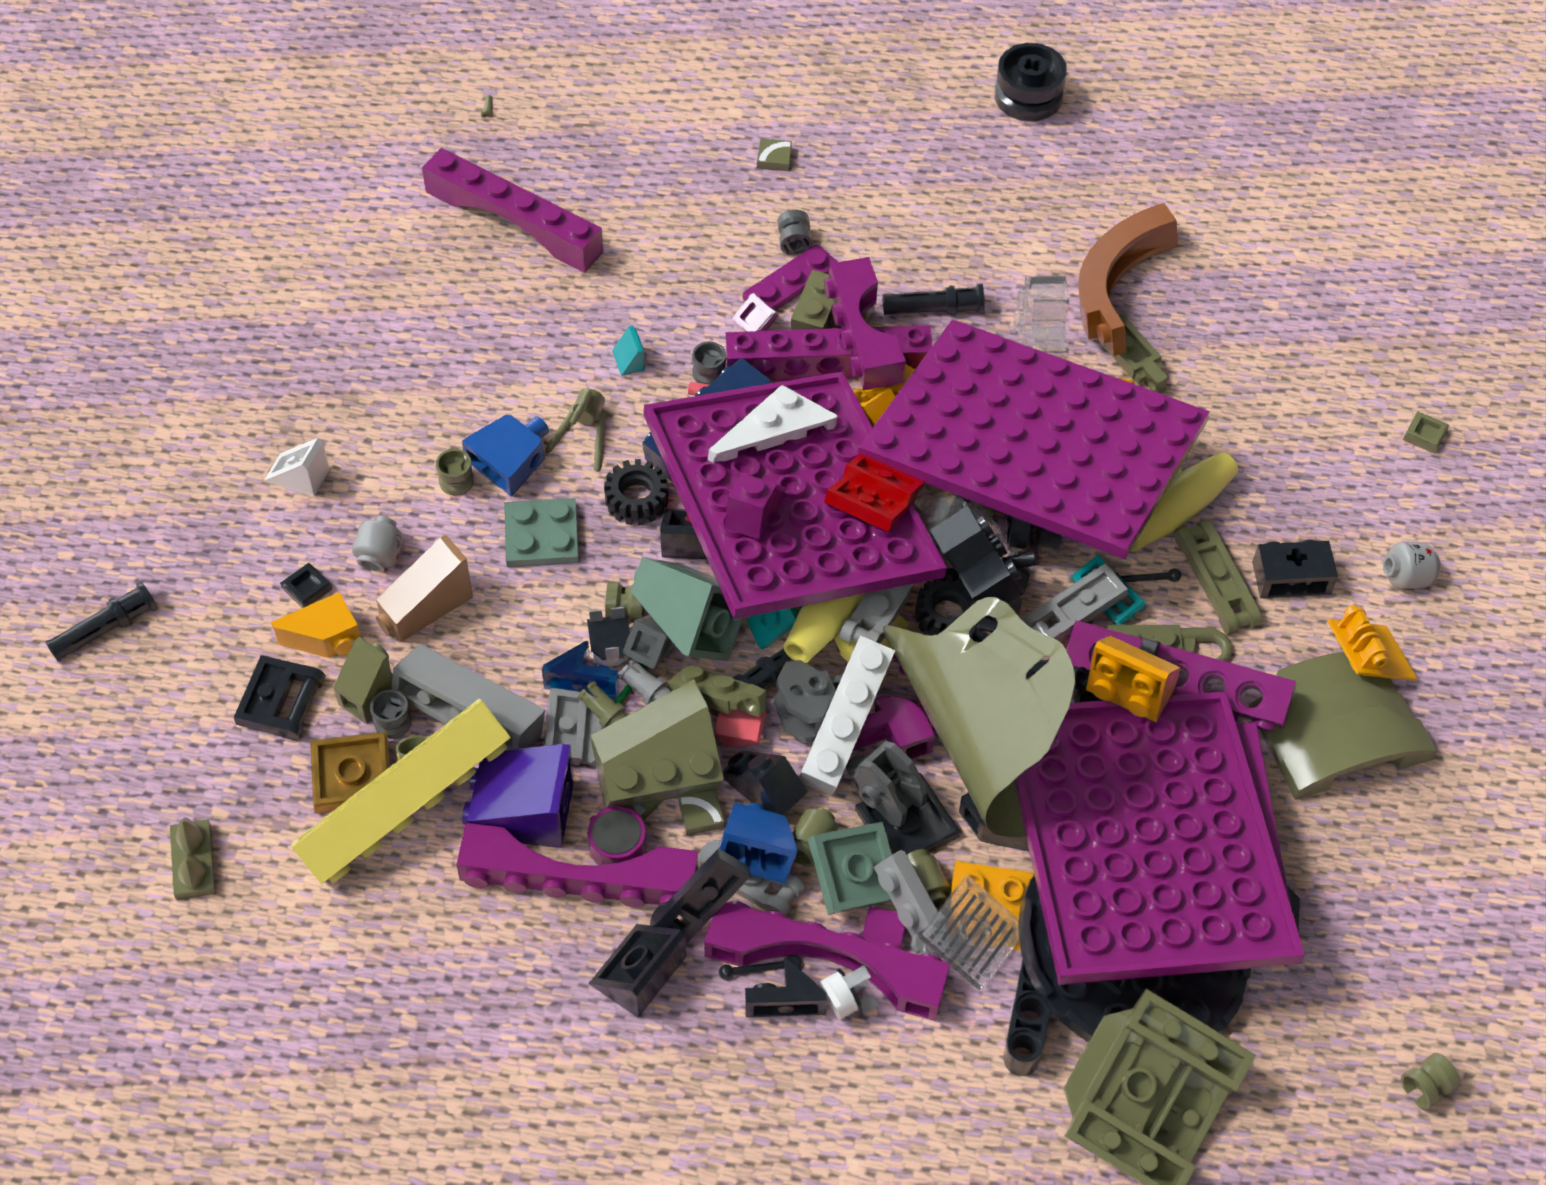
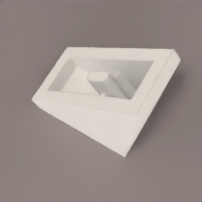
M316 438L280 453L265 481L314 497L329 472L323 442Z

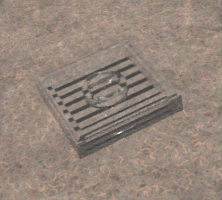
M967 876L959 883L918 938L947 963H950V966L973 986L981 990L987 985L1018 943L1019 919L971 877Z

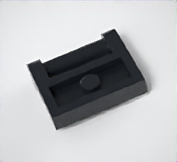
M261 655L233 717L236 725L299 741L303 732L301 725L317 687L321 688L326 678L325 673L315 667ZM294 680L303 682L288 719L279 718Z

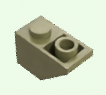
M358 637L353 642L334 685L338 705L365 724L372 719L370 712L372 698L383 690L392 689L393 673L389 664V655L379 644H369L361 637Z

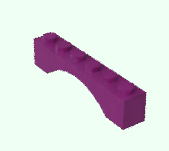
M440 148L422 167L426 193L453 207H477L506 218L533 236L554 258L583 273H586L604 252L602 227L443 148Z
M465 823L456 866L459 880L474 888H485L488 884L503 886L507 891L513 893H523L527 889L540 890L545 895L553 898H561L565 894L581 895L584 900L594 903L603 902L604 899L620 900L623 905L628 907H641L644 903L665 905L698 870L699 860L698 851L659 846L642 856L620 863L600 866L574 865L556 861L534 852L516 840L504 827Z
M735 900L726 902L712 917L704 940V957L736 966H747L762 960L788 957L789 955L827 960L849 968L852 971L865 966L871 976L868 980L887 997L897 1011L936 1021L950 968V963L943 962L941 958L933 954H914L904 951L903 948L893 943H874L865 940L864 937L853 932H845L843 934L827 930L825 926L817 922L809 921L802 923L794 921L780 912L768 911L765 913L751 909L747 904Z

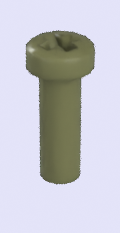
M491 95L485 97L484 109L481 111V117L483 118L487 115L493 118V97Z

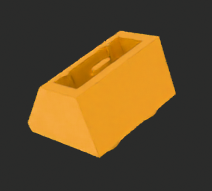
M1108 636L1097 641L1094 646L1086 690L1094 693L1101 700L1111 701L1128 709L1138 717H1146L1156 722L1176 688L1180 667L1115 637Z

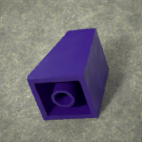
M557 744L506 750L490 762L486 757L481 760L479 767H474L477 772L470 778V790L474 791L472 800L465 801L462 815L463 824L472 823L504 827L522 844L562 848L575 781L571 745Z

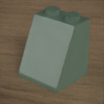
M642 557L640 565L635 571L631 593L682 654L690 657L728 661L743 618H733L716 578L684 564Z

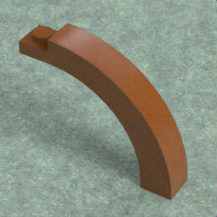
M1165 203L1140 211L1108 230L1090 249L1080 269L1078 285L1083 329L1088 340L1098 337L1102 345L1107 344L1113 356L1127 352L1125 325L1109 300L1114 287L1138 263L1160 252L1178 247L1177 220Z

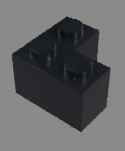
M966 506L930 529L943 554L959 574L974 602L986 597H995L1009 604L1024 594L1017 583V580L1022 578L1020 572L1011 559L1006 562L1003 559V556L1008 552L997 535L989 537L994 532L983 515L976 518L970 508Z

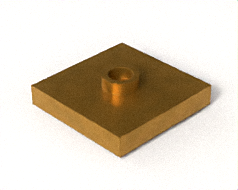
M387 731L310 740L313 808L315 814L334 811L390 767Z

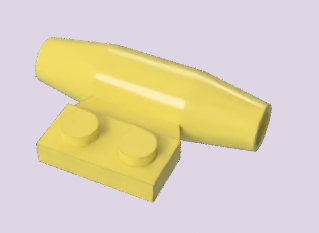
M1219 452L1185 469L1183 472L1180 468L1130 551L1135 552L1173 533L1177 528L1211 504L1238 474V466L1235 460L1229 454Z
M865 594L804 605L783 647L786 654L794 661L801 660L807 663L834 639L840 650V655L848 662L857 642L853 640L849 643L840 639L839 636L845 621L851 617ZM900 615L897 616L892 626L906 629L909 625ZM885 636L881 644L892 649Z

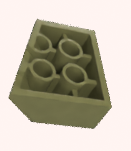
M694 679L590 736L605 808L613 806L629 807L653 801L678 798V796L712 789L718 790L724 781L708 706Z

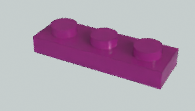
M815 244L742 292V299L746 301L754 293L771 309L777 311L802 294L812 270L829 274V264L838 261L819 244Z

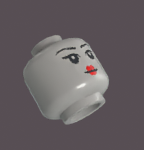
M377 516L375 520H366L360 524L352 546V553L357 558L358 565L378 572H383L385 568H391L396 565L404 543V535L396 528L397 523L394 520L384 516Z
M1424 542L1396 543L1390 548L1383 560L1385 575L1390 583L1399 589L1427 588L1438 577L1441 568L1438 554L1430 545Z

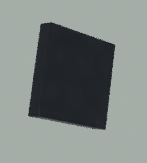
M921 772L919 774L928 789L927 802L921 808L911 805L907 809L906 822L901 827L890 824L875 808L868 806L864 801L855 805V811L864 825L883 822L891 854L902 850L907 855L919 849H926L928 852H931L961 835V831Z

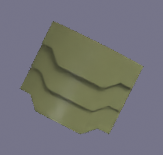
M1345 652L1315 657L1278 670L1276 676L1294 680L1297 686L1284 729L1275 727L1274 732L1261 730L1295 800L1330 790L1335 777L1393 760L1397 769L1400 770L1433 760L1437 750L1421 720L1414 718L1401 693L1397 692L1390 678L1357 675L1352 669ZM1263 696L1249 703V708L1258 706Z
M1145 990L1133 1009L1103 1016L1063 1088L1072 1115V1120L1064 1137L1096 1155L1141 1185H1187L1196 1168L1191 1162L1228 1093L1237 1092L1256 1055L1151 991Z

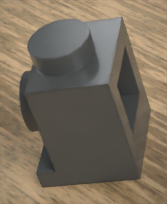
M649 614L634 621L622 654L652 669H656L659 661L664 658L667 659L671 655L675 644Z

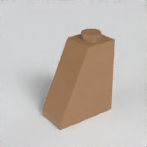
M447 535L439 538L376 599L379 611L376 620L380 628L386 635L393 633L399 642H402L473 598L467 558Z

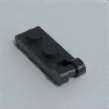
M718 848L665 905H659L655 909L650 919V925L653 927L679 929L685 934L686 943L689 942L751 877L750 867Z

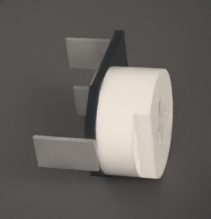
M624 607L611 608V617H602V609L589 611L590 619H587L590 647L592 656L598 664L617 666L629 658L622 654L630 634L628 617L624 614Z
M865 966L847 975L839 968L836 970V973L819 982L820 987L827 993L829 1006L839 1020L854 1012L861 1019L863 1014L879 1006L873 994L859 1000L856 994L857 991L868 986L865 981L871 978Z

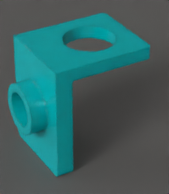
M794 607L749 617L746 622L759 648H768L792 628L799 611Z

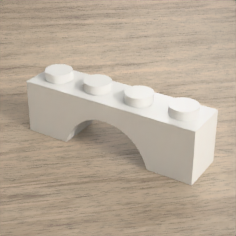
M860 635L800 772L799 778L803 784L833 795L895 650Z

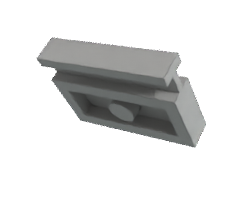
M551 688L548 697L543 746L569 744L571 745L573 765L580 766V763L591 765V768H596L590 736L602 730V726L599 724L600 719L578 699L580 692Z

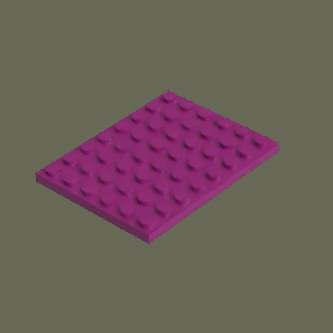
M952 319L860 444L858 455L862 453L921 479L927 484L1126 559L1207 424L1210 411Z
M843 371L644 405L643 416L734 619L945 578L947 567L913 504L901 520L887 532L824 503L827 490L843 477L846 464L858 455L860 444L872 429ZM781 385L838 415L836 426L833 429L827 430L823 425L807 430L806 437L787 440L784 444L757 451L755 446L738 451L737 458L712 463L708 460L709 449ZM741 473L786 487L785 494L759 540L724 528L728 496Z
M1227 693L1173 695L1156 722L1146 717H1138L1128 709L1111 701L1070 703L1067 714L1049 751L1040 761L1026 769L1014 780L1059 985L1302 964L1305 953Z

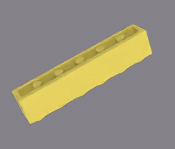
M481 699L476 700L293 841V850L321 885L328 879L335 883L351 870L348 864L360 854L365 859L383 845L380 841L383 836L391 830L398 834L414 821L411 816L422 806L428 810L446 796L443 790L455 781L459 786L477 772L474 766L486 757L490 762L508 748L505 742L511 737Z

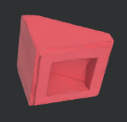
M734 710L730 714L719 711L714 734L726 747L760 744L766 711L759 717L740 710Z

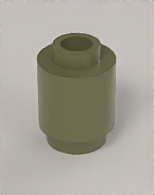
M816 807L815 809H806L792 832L797 847L795 862L806 867L814 866L808 839L813 835L838 831L839 829L838 824L835 822V817L830 811Z
M926 849L915 850L907 854L935 908L937 909L947 902L948 895L951 893V887L935 856L930 855Z

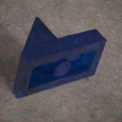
M587 640L543 665L544 689L557 688L577 692L585 689L590 696L595 697L589 691L587 685L596 681L598 686L612 700H615L620 689L619 671L605 665L589 666L590 653Z

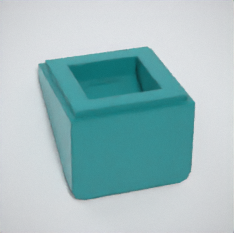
M634 325L629 326L612 350L620 375L640 372L645 369L644 349L636 327L634 328Z

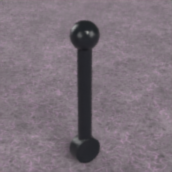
M1173 568L1164 573L1123 575L1120 577L1125 582L1169 579L1171 582H1178L1181 579V572Z
M789 955L787 959L800 968L801 959L797 955ZM784 961L739 967L725 964L720 967L719 976L723 980H729L733 975L784 969Z

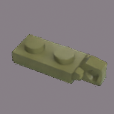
M1120 314L1119 317L1125 325L1127 352L1113 356L1107 344L1102 346L1138 384L1144 382L1154 392L1162 393L1166 391L1169 377L1163 372L1162 356L1124 314Z
M687 665L667 681V688L673 691L694 679L708 708L730 714L734 710H740L759 717L767 710L766 690L754 684L735 680L730 676L704 670L699 666Z

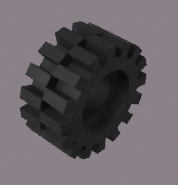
M635 459V465H630L629 460L623 461V468L621 469L618 464L615 465L613 473L608 472L606 481H604L605 503L608 506V512L611 515L615 513V519L619 522L625 517L626 524L632 525L633 519L638 520V525H644V518H648L651 523L656 520L655 514L661 516L664 513V507L667 508L669 498L666 474H662V469L659 466L653 469V462L647 460L644 466L641 465V459ZM641 485L645 486L650 491V494L641 499H630L625 497L623 492L629 486Z
M946 575V581L936 579L933 584L931 581H927L924 583V589L920 588L916 600L915 620L919 622L921 632L927 630V636L940 634L961 616H941L934 609L938 603L942 601L955 602L961 607L962 614L975 603L960 576L958 581L955 582L952 581L953 575Z

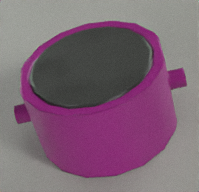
M613 806L602 809L597 815H593L590 818L587 831L590 855L597 865L620 863L645 854L647 845L644 821L635 811L628 807Z

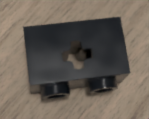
M1308 539L1290 543L1272 541L1258 544L1252 561L1260 598L1331 595L1338 578L1329 540L1315 541Z

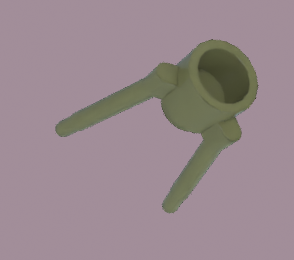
M590 388L582 389L579 392L575 404L571 406L568 415L545 448V453L548 454L553 450L570 424L575 425L579 422L583 425H590L593 422H597L594 470L596 472L601 470L604 426L608 412L602 409L605 398L600 392Z

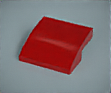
M860 453L846 464L843 477L827 490L824 503L889 532L914 503L923 489L925 481Z

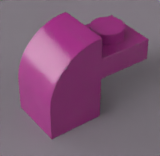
M882 696L876 698L875 713H868L853 751L887 740L888 742L895 743L910 759H914L933 752L935 734L925 714L916 704L898 696Z

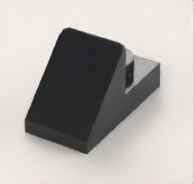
M784 958V987H777L771 983H760L753 986V988H745V1018L826 1015L827 993L787 958Z

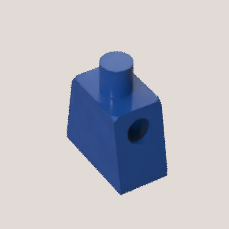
M504 415L462 440L463 451L468 453L472 466L512 497L545 460L542 438L549 433V428L545 421L538 416H535L526 425H523L512 415Z
M736 803L733 805L718 848L749 866L751 875L785 884L797 854V847L788 819L781 814L766 811L758 803L748 805Z

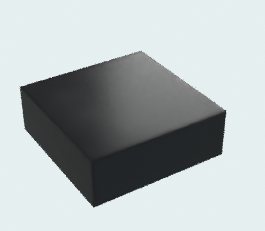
M309 562L280 582L281 588L301 608L313 604L333 589L332 584Z

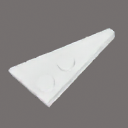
M781 385L709 449L708 460L712 463L737 458L738 451L755 446L757 451L784 444L787 440L806 437L807 430L823 425L827 430L833 429L836 426L838 415Z

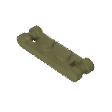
M1208 519L1197 522L1196 527L1188 528L1187 526L1177 528L1173 533L1174 539L1189 561L1219 618V623L1225 634L1236 633L1243 626L1248 625L1249 628L1261 625L1262 616L1212 522ZM1202 540L1203 543L1197 544L1196 541ZM1239 605L1242 612L1234 614L1231 607Z

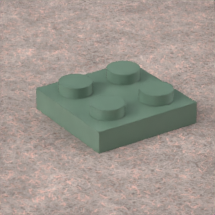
M576 498L504 502L507 567L579 563Z
M883 822L813 835L808 839L828 915L892 902L888 893L881 887L878 875L874 869L875 865L892 855Z

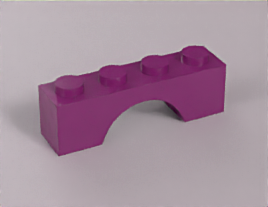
M865 257L829 264V278L824 279L825 294L827 299H833L832 311L836 325L841 324L842 345L845 351H850L851 353L850 368L853 377H859L863 391L902 384L904 382L906 361L897 335L880 332L869 326L862 318L864 312L875 306L877 302L878 281L870 258Z

